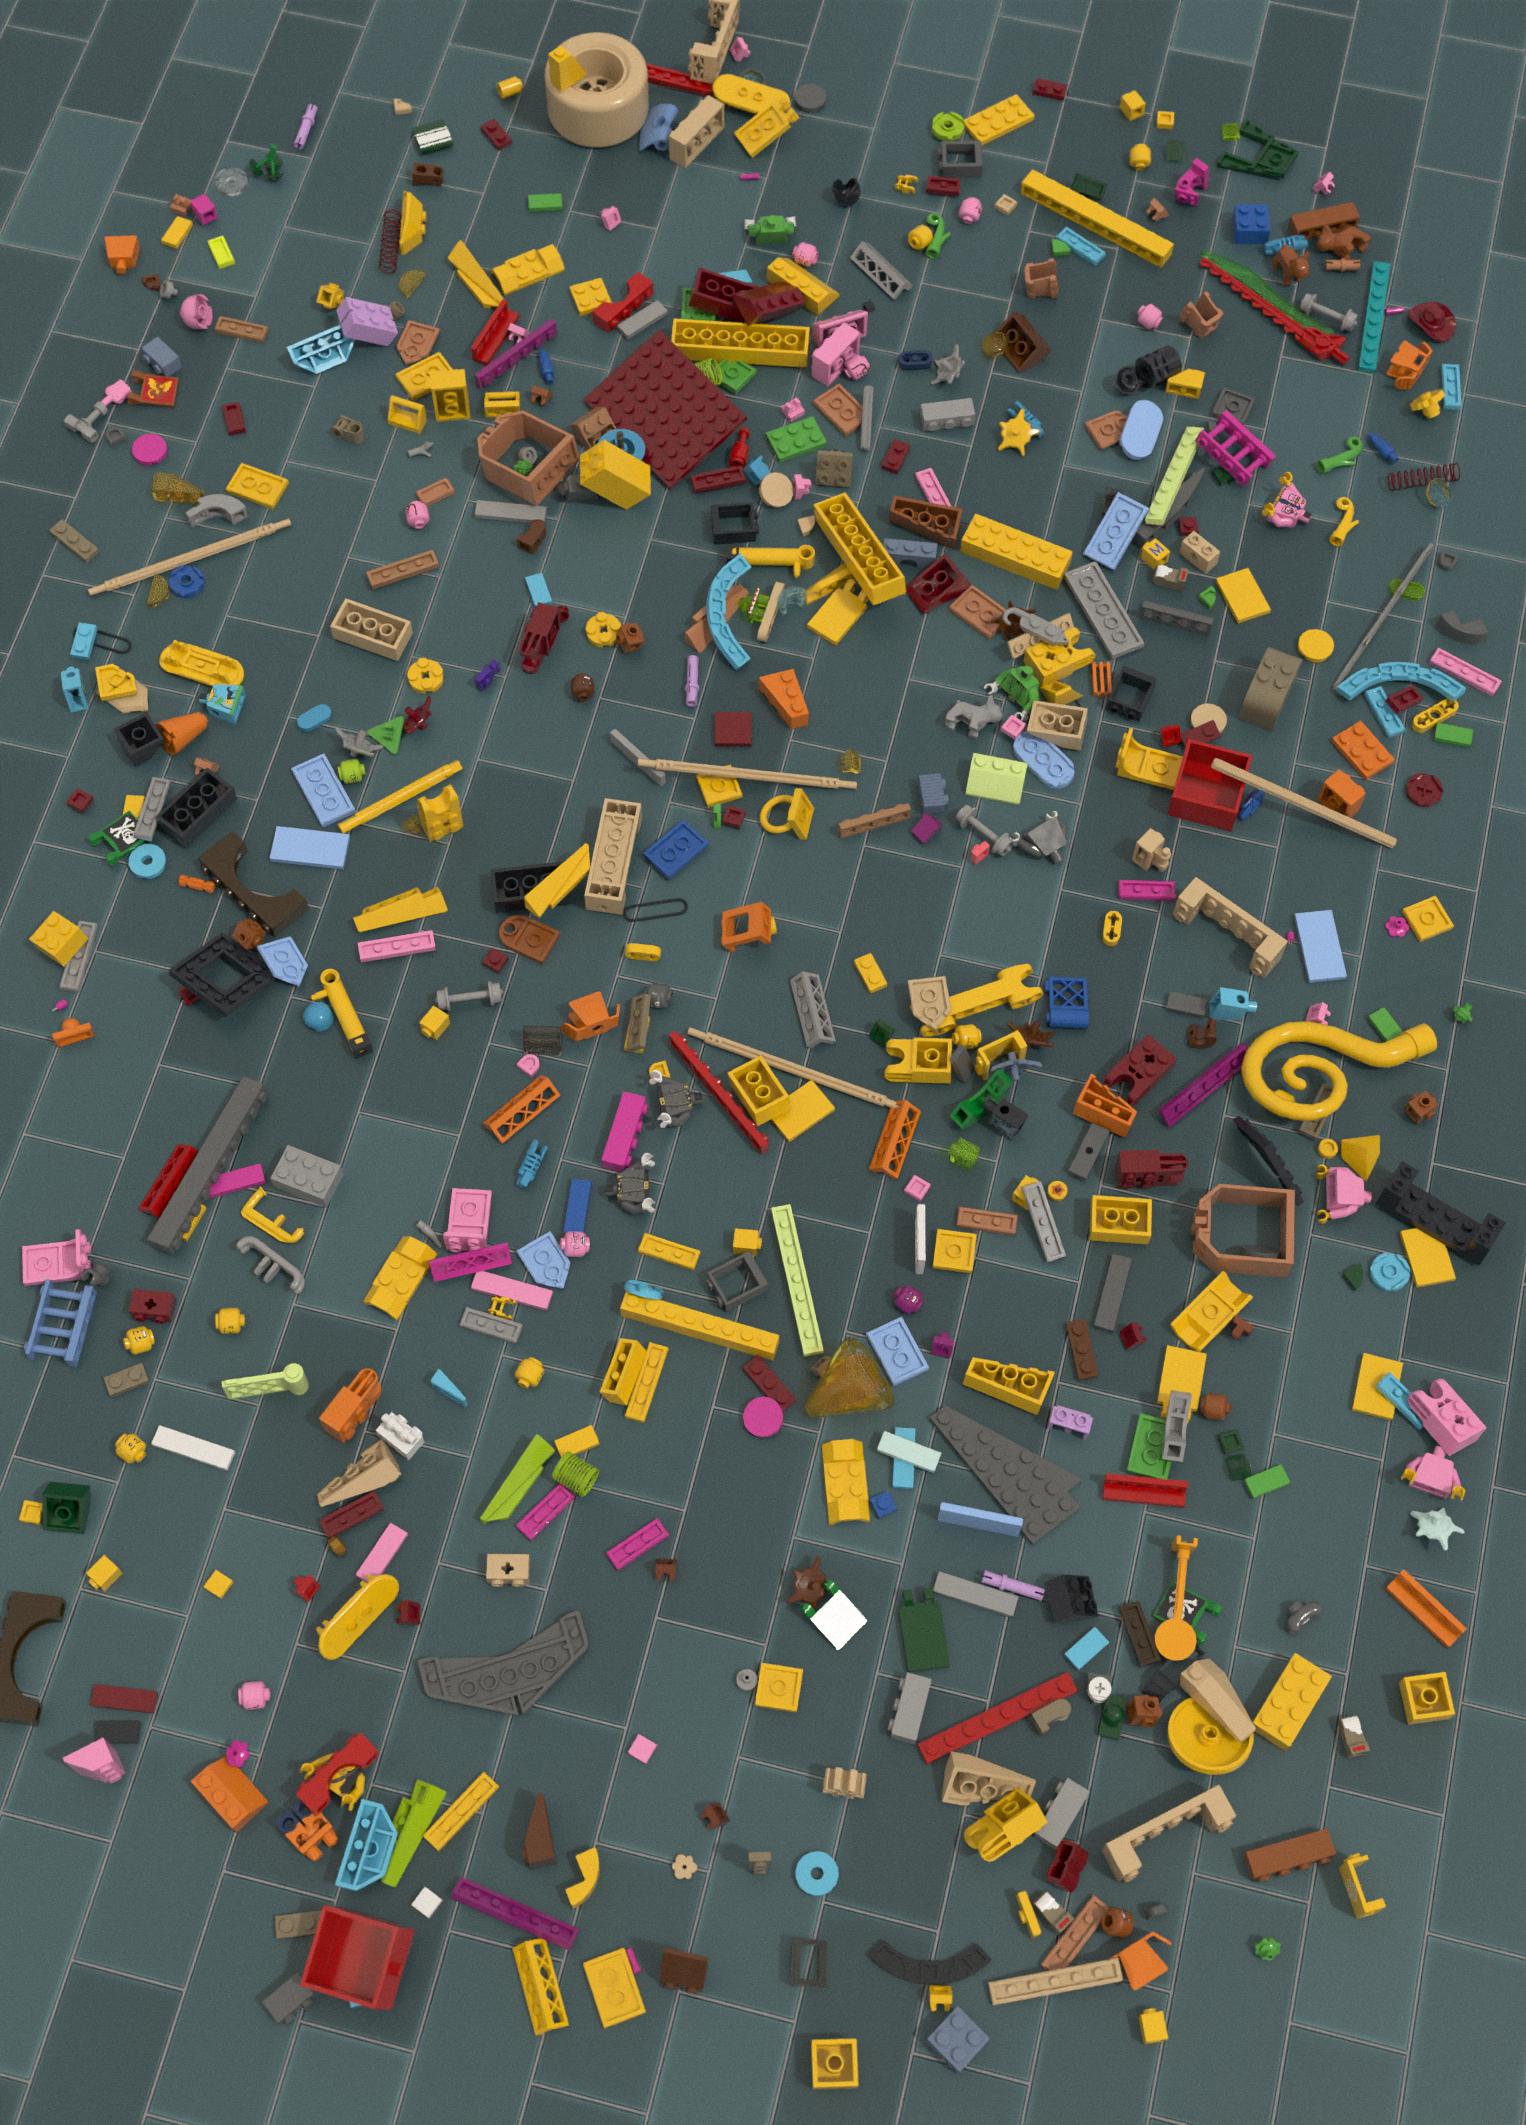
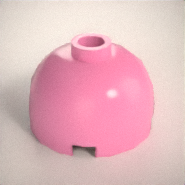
M202 294L189 296L183 301L180 316L184 323L192 329H207V324L211 325L212 308L211 306L208 307L207 301L209 300Z

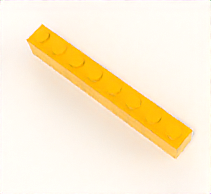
M626 1291L620 1307L622 1317L754 1356L759 1355V1357L774 1361L779 1345V1335L662 1300L641 1297Z

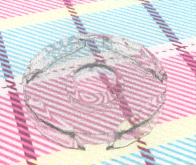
M231 167L228 170L226 168L216 175L215 187L221 195L235 197L245 192L248 187V178L246 173L239 168Z

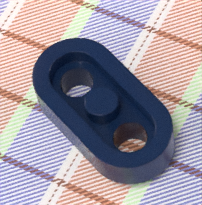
M926 350L904 351L899 355L898 364L903 369L928 368L932 364V354Z

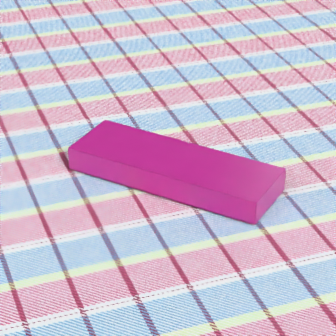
M1119 880V899L1175 901V882Z
M261 1163L220 1174L219 1181L213 1184L210 1189L211 1194L208 1199L266 1183Z
M559 1483L516 1525V1528L532 1541L575 1497Z
M657 1518L606 1552V1555L617 1571H619L669 1537V1534Z

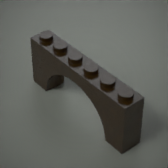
M231 831L199 858L200 869L205 875L209 874L213 877V882L218 887L222 886L229 898H235L238 906L242 910L246 909L253 921H259L267 934L271 933L276 937L309 910L307 900L295 889L275 897L257 895L246 889L237 878V868L241 858L248 850L245 842L234 831Z
M13 1591L12 1597L8 1598L7 1618L3 1619L2 1630L4 1631L2 1638H0V1722L39 1726L43 1705L39 1701L25 1697L19 1690L14 1673L15 1660L22 1643L33 1631L46 1624L62 1623L67 1603L63 1597Z

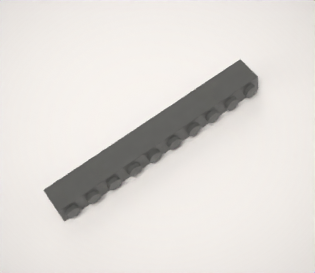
M243 1076L149 1235L148 1241L153 1248L173 1255L180 1248L182 1237L190 1231L191 1222L194 1217L200 1214L201 1204L203 1205L204 1201L209 1198L212 1185L219 1181L222 1170L228 1166L232 1153L238 1149L239 1141L247 1133L252 1119L257 1116L260 1105L266 1101L268 1092L263 1083Z

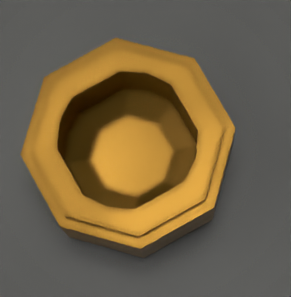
M333 1536L327 1541L329 1547L338 1557L347 1552L345 1544L337 1536Z

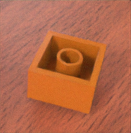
M1339 769L1324 781L1318 801L1323 806L1352 818L1359 812L1366 792L1360 785L1352 781L1348 774L1343 773Z

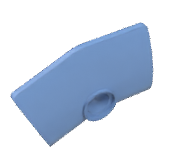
M659 104L650 109L646 121L640 129V152L653 143L661 151L669 148V135L672 132L670 125L673 124L678 114L676 106L672 104Z

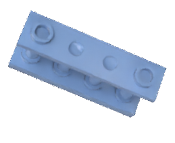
M46 1279L45 1285H42L40 1290L41 1300L30 1339L25 1343L24 1352L29 1360L34 1361L36 1353L64 1357L68 1366L77 1368L97 1295L93 1286L85 1285L84 1291L80 1293L54 1289L52 1281ZM51 1297L78 1300L80 1303L79 1309L70 1311L50 1308ZM46 1315L74 1319V1328L66 1330L44 1326ZM41 1334L65 1337L70 1340L69 1346L65 1349L38 1344Z

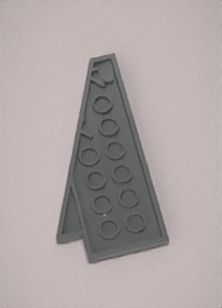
M946 1405L930 1417L929 1420L1004 1512L1009 1516L1023 1519L1020 1531L1031 1545H1034L1080 1509V1506L1068 1493L1081 1483L1082 1479Z

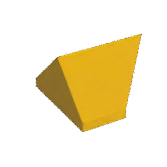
M1053 681L1040 687V691L1048 703L1066 705L1084 696L1072 690L1070 685L1058 681Z
M1374 1135L1341 1140V1158L1367 1182L1380 1155V1136Z

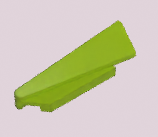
M538 1434L535 1435L480 1517L481 1523L487 1524L490 1521L508 1520L543 1472L544 1468L541 1465L555 1450Z
M417 1780L411 1800L402 1798L392 1822L398 1835L385 1877L381 1879V1882L392 1887L397 1886L423 1835L446 1796V1791Z

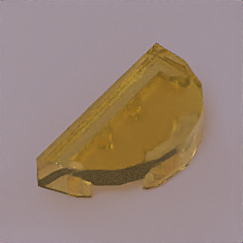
M411 270L401 277L399 288L403 296L409 297L426 276L425 271Z
M154 574L147 602L148 607H156L163 600L166 601L169 596V585L166 579L160 575Z

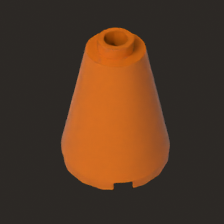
M196 712L159 721L155 726L164 738V743L161 744L162 747L170 755H175L207 728L208 720L204 714Z

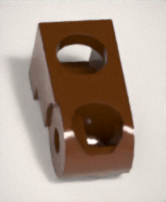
M414 162L412 185L419 186V183L440 186L443 183V168L436 165Z
M540 519L533 520L525 536L520 534L517 537V547L533 555L546 536L545 522Z

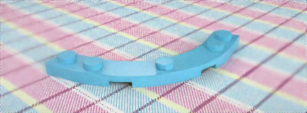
M741 553L728 562L715 576L709 588L706 602L707 620L713 639L735 670L751 659L736 641L729 625L725 621V598L732 584L751 568V565Z
M1388 662L1378 664V667L1364 668L1348 677L1336 689V692L1349 701L1372 685L1392 680L1412 681L1426 685L1438 691L1452 702L1466 691V687L1448 675L1433 668L1429 670L1420 667V664L1408 662Z

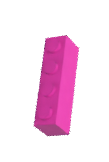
M623 1091L601 1160L602 1168L622 1172L631 1165L632 1156L630 1155L632 1150H635L637 1147L638 1139H636L637 1133H641L643 1127L641 1120L643 1115H647L649 1105L646 1104V1097Z

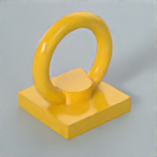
M795 789L793 796L779 795L770 799L760 812V823L766 831L776 834L793 828L800 840H807L814 807L803 789ZM778 803H790L788 822L781 826L770 825L767 821L769 810Z

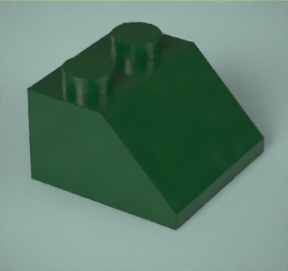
M49 1482L42 1493L43 1530L84 1534L91 1504L90 1485Z

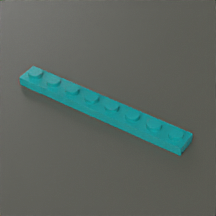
M1373 262L1358 371L1375 374L1390 271L1389 263Z

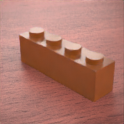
M1353 202L1343 203L1337 206L1291 215L1288 228L1292 236L1302 234L1306 240L1320 237L1324 225H1327L1332 233L1341 232L1350 226L1357 228L1360 216Z
M1327 1828L1248 1851L1243 1855L1251 1881L1258 1880V1883L1270 1880V1875L1278 1873L1279 1877L1290 1874L1291 1869L1299 1868V1871L1311 1868V1864L1319 1862V1865L1332 1862L1331 1858L1336 1855V1851Z

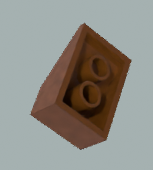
M542 1792L537 1795L525 1838V1848H522L525 1865L529 1864L531 1870L557 1864L546 1803Z
M664 1948L660 1983H663V1987L676 1990L677 1987L685 1988L686 1993L698 1995V1992L704 1991L709 1967L708 1957Z

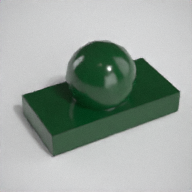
M1076 172L1070 189L1102 200L1108 183Z
M1110 1694V1697L1104 1703L1098 1736L1119 1740L1128 1698Z

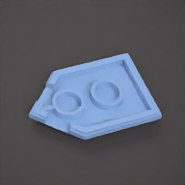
M291 936L257 946L259 953L275 978L300 986L308 964Z
M550 1231L516 1250L536 1283L564 1289L570 1261L565 1256L563 1250H560L558 1242Z

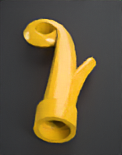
M1340 497L1336 500L1337 507L1346 511L1329 539L1330 543L1334 546H1341L1347 533L1359 523V520L1351 522L1354 506L1347 497Z

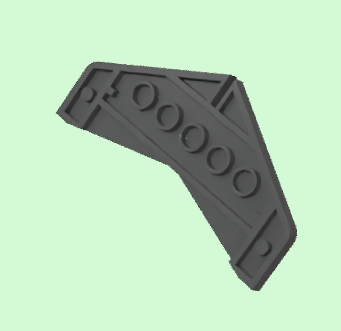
M578 1610L562 1617L560 1621L509 1654L500 1657H427L417 1660L425 1692L429 1698L519 1717L514 1698L518 1697L524 1715L587 1651L589 1644Z

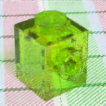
M959 1138L957 1143L953 1142L949 1150L951 1154L950 1161L971 1171L979 1157L981 1148Z

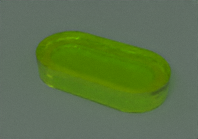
M1394 579L1391 581L1389 592L1392 596H1394L1404 580ZM1410 581L1400 598L1420 600L1424 596L1425 588L1421 583Z

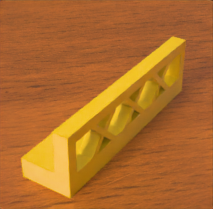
M541 1938L525 1941L513 1947L535 2035H542L548 2031L568 2026L569 2023L546 1940ZM535 1945H540L541 1957L535 1954ZM541 1967L547 1971L548 1976L546 1979L541 1976ZM547 1988L553 1994L554 1998L552 2001L547 1998ZM553 2010L558 2014L560 2023L554 2024Z

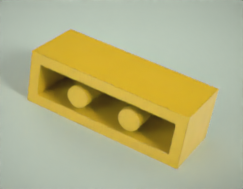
M624 1338L619 1340L600 1393L610 1403L627 1405L647 1353L637 1340Z

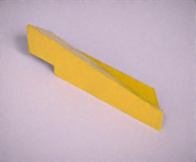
M843 563L802 592L800 596L808 605L834 592L838 587L845 586L849 579L853 581L856 579L846 564Z
M416 887L366 907L362 910V914L354 917L353 920L358 931L362 932L446 912L448 909L438 887L422 894L419 888Z

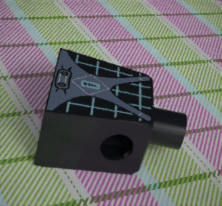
M988 1099L982 1107L991 1114L988 1122L1010 1141L1018 1134L1029 1114L1005 1099H1002L999 1104Z

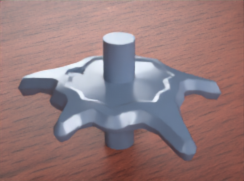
M1009 1052V1061L991 1067V1071L1001 1069L1004 1073H1011L1012 1081L1016 1082L1020 1080L1019 1073L1023 1074V1069L1031 1066L1042 1067V1064L1037 1061L1016 1059L1015 1052Z

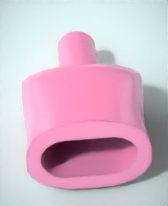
M120 379L106 388L105 393L107 397L100 402L105 406L112 401L120 404L126 399L128 393H132V390Z

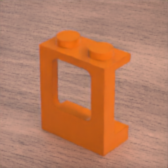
M763 902L722 912L721 943L731 953L735 952V946L760 940L763 944L771 943V909ZM749 914L748 931L735 935L734 917Z

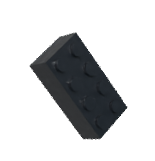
M206 768L155 818L160 829L187 848L237 800L234 787L209 768Z
M565 861L491 869L496 913L526 910L524 897ZM569 893L556 906L569 905Z

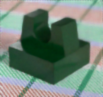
M879 1019L875 1022L869 1036L884 1047L896 1029L891 1028L885 1021Z

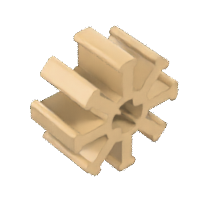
M837 1767L835 1769L826 1768L823 1793L832 1794L834 1797L845 1796L848 1799H854V1797L862 1799L864 1798L867 1774L857 1773L858 1771L853 1769L845 1771L843 1768Z

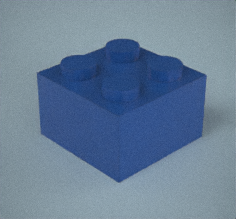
M1235 204L1232 216L1234 244H1265L1268 242L1270 234L1268 205Z

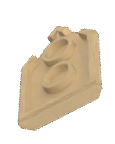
M135 679L138 694L106 700V702L122 714L130 713L131 711L148 712V689ZM99 688L97 689V692H96V694H97L98 696H100Z
M946 977L908 980L913 1016L936 1030L951 1012Z

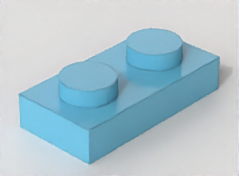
M78 624L70 653L72 658L90 659L98 630L96 625Z

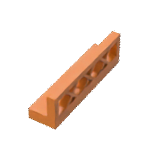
M540 1075L485 1120L483 1124L503 1144L556 1100L560 1094L548 1077ZM549 1087L553 1095L548 1099H542L543 1091ZM537 1100L536 1109L528 1111L529 1102ZM517 1112H522V1120L519 1123H513L514 1115ZM503 1124L508 1125L507 1133L501 1136L497 1129Z
M907 1100L895 1101V1105L900 1106L898 1109L890 1108L869 1170L872 1172H884L893 1179H898L921 1113L918 1108ZM908 1110L913 1112V1116L910 1121L907 1115ZM903 1126H905L907 1132L904 1138L901 1132ZM897 1143H899L901 1149L898 1155L895 1149ZM891 1160H893L895 1165L894 1171L888 1168Z
M1404 1569L1385 1588L1392 1597L1447 1649L1467 1629Z

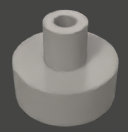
M164 280L160 287V296L169 299L171 295L176 296L177 289L173 288V283Z
M521 448L519 451L520 461L527 459L532 464L536 461L537 453L534 448Z
M750 1669L740 1671L736 1678L738 1688L744 1692L754 1690L757 1686L756 1673Z

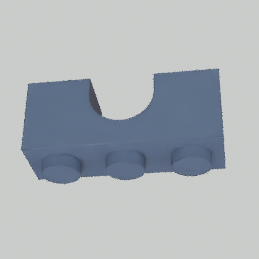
M884 538V548L897 567L900 566L902 560L906 559L915 561L918 569H927L936 561L937 543Z

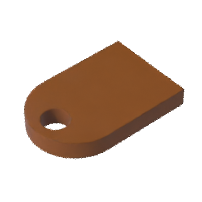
M514 915L504 920L500 926L499 935L502 944L507 949L543 965L559 939L560 931L527 916ZM509 926L515 928L512 933L506 932L505 929Z

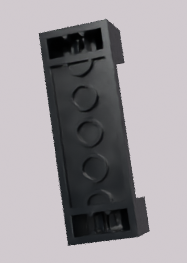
M1401 1161L1376 1204L1480 1266L1506 1222L1491 1213L1487 1214L1481 1224L1412 1184L1419 1171Z

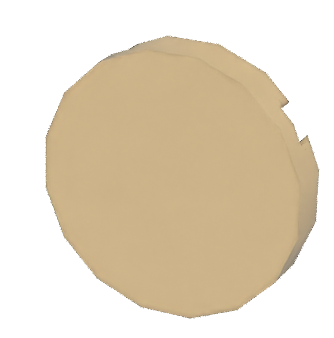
M774 472L761 480L759 494L766 505L780 508L791 501L793 486L785 475Z
M1202 704L1193 710L1190 725L1195 728L1214 720L1221 734L1226 727L1227 717L1220 707L1214 704Z

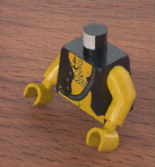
M333 1753L320 1757L311 1763H304L299 1773L302 1771L308 1772L304 1779L309 1780L312 1773L321 1765L326 1766L331 1761L330 1757ZM357 1767L344 1768L337 1772L331 1780L329 1790L342 1799L341 1807L345 1803L350 1804L349 1811L353 1810L354 1803L364 1793L365 1776L363 1769Z

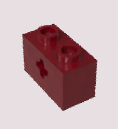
M133 1289L129 1313L134 1320L139 1322H145L146 1320H153L159 1324L172 1322L176 1298L173 1293Z

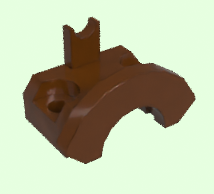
M1209 1018L1207 1026L1204 1027L1189 1026V1047L1204 1049L1215 1045L1217 1040L1215 1019Z

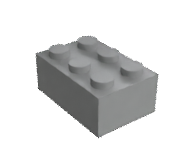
M287 1145L270 1179L275 1188L327 1208L344 1174L340 1165Z

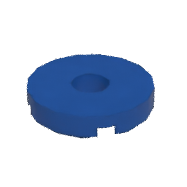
M182 565L174 569L169 576V587L172 593L178 597L191 598L196 596L205 585L201 570L195 566L187 567V565ZM185 579L191 580L187 584L182 583V581Z

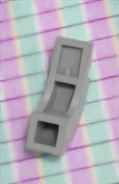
M223 494L201 497L197 499L199 505L186 512L191 527L211 517L226 518L233 525L248 517L246 507L242 502L234 497Z
M1171 1390L1164 1424L1162 1459L1183 1462L1191 1393Z

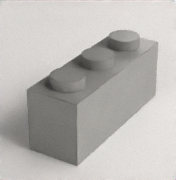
M972 398L921 404L920 418L923 431L974 425L975 411Z
M908 1672L906 1678L901 1677L898 1690H901L902 1694L900 1699L896 1698L893 1710L897 1711L895 1719L891 1718L888 1728V1731L892 1732L890 1738L915 1745L932 1679Z
M1067 1778L1065 1783L1060 1781L1055 1790V1793L1058 1794L1054 1801L1050 1799L1044 1809L1047 1812L1045 1818L1048 1823L1042 1826L1035 1833L1034 1837L1056 1851L1090 1791Z

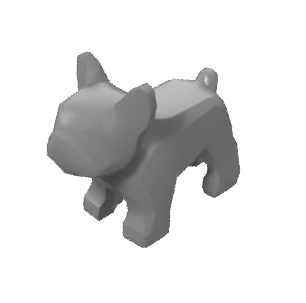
M990 695L986 704L982 706H975L957 700L956 705L946 715L945 726L947 729L954 731L955 724L963 720L969 726V738L977 740L978 732L987 723L1000 722L1003 713L1001 708L994 703L992 695Z

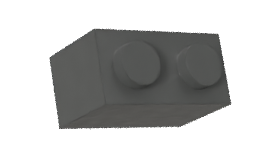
M298 1972L262 2002L280 2025L284 2023L287 2025L297 2017L296 2013L301 2008L305 2010L314 2003L313 1998L317 1996L312 1989L300 1986L302 1976Z

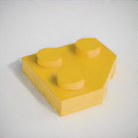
M114 664L95 667L101 701L138 694L133 674L124 672Z

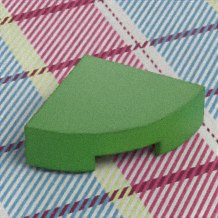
M1052 239L1053 256L1070 255V249L1066 243L1061 240Z
M1210 586L1198 595V599L1209 610L1216 601V592L1213 586Z
M721 804L713 805L714 829H721Z

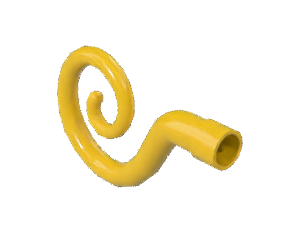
M1311 1021L1287 1022L1265 1031L1253 1041L1245 1052L1241 1072L1245 1087L1253 1099L1265 1109L1284 1118L1313 1121L1327 1117L1339 1109L1347 1095L1348 1084L1345 1075L1334 1063L1325 1058L1314 1055H1297L1289 1058L1281 1071L1283 1080L1290 1087L1298 1091L1304 1090L1307 1086L1306 1081L1297 1077L1294 1071L1300 1067H1310L1325 1073L1331 1079L1333 1088L1329 1097L1320 1103L1300 1104L1285 1100L1267 1087L1261 1073L1263 1060L1276 1047L1289 1042H1307L1328 1047L1369 1066L1389 1068L1411 1059H1418L1435 1051L1437 1039L1433 1030L1425 1023L1401 1032L1399 1036L1384 1043H1377L1334 1026Z

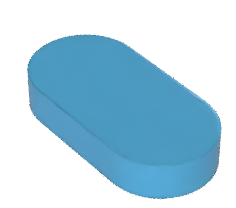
M320 704L303 713L297 719L299 729L303 732H310L328 722L332 717L331 709L327 705Z

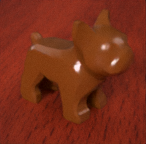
M1324 225L1323 232L1317 242V247L1321 252L1332 250L1341 258L1350 260L1349 254L1354 251V246L1358 247L1361 253L1366 251L1369 246L1367 243L1371 241V237L1352 226L1335 234L1331 232L1327 225Z
M1284 243L1274 256L1272 265L1275 269H1278L1279 263H1281L1283 268L1282 282L1285 286H1289L1292 284V278L1296 277V281L1300 282L1303 278L1309 276L1310 265L1307 261L1310 254L1307 252L1302 257H1299L1292 247L1286 246Z

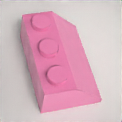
M863 310L851 311L847 314L812 324V336L818 349L822 346L824 340L829 338L834 330L843 323L859 331L860 338L867 335L868 313Z
M104 1738L63 1757L64 1762L76 1773L104 1783H114L122 1778L121 1775L126 1773L117 1751Z

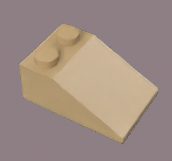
M1034 700L1027 733L1062 748L1081 751L1087 725L1088 708Z

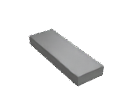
M657 300L618 324L617 328L627 339H630L668 315V310Z
M466 1307L460 1327L517 1344L523 1324Z

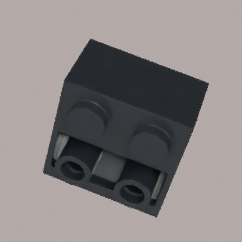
M1063 1574L1044 1582L1054 1623H1071L1099 1616L1089 1576Z

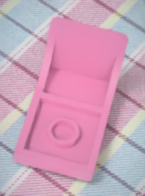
M452 1188L448 1231L444 1232L443 1235L447 1250L458 1253L487 1247L492 1199L491 1190Z
M76 1229V1238L69 1241L22 1246L24 1286L45 1284L46 1279H50L52 1283L82 1280V1273L92 1267L91 1261L88 1260V1253H91L90 1241L87 1242L86 1234H83L80 1229Z

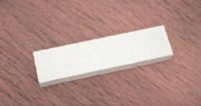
M160 1425L151 1443L154 1447L228 1471L236 1453L235 1450Z

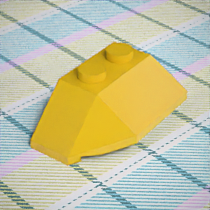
M403 191L399 243L401 255H405L422 242L423 235L426 234V226L423 224L427 221L426 211H423L422 203L408 191Z

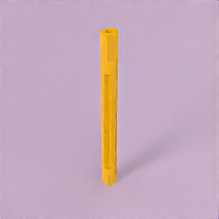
M458 760L446 764L355 813L354 816L337 824L341 833H345L447 779L463 768Z

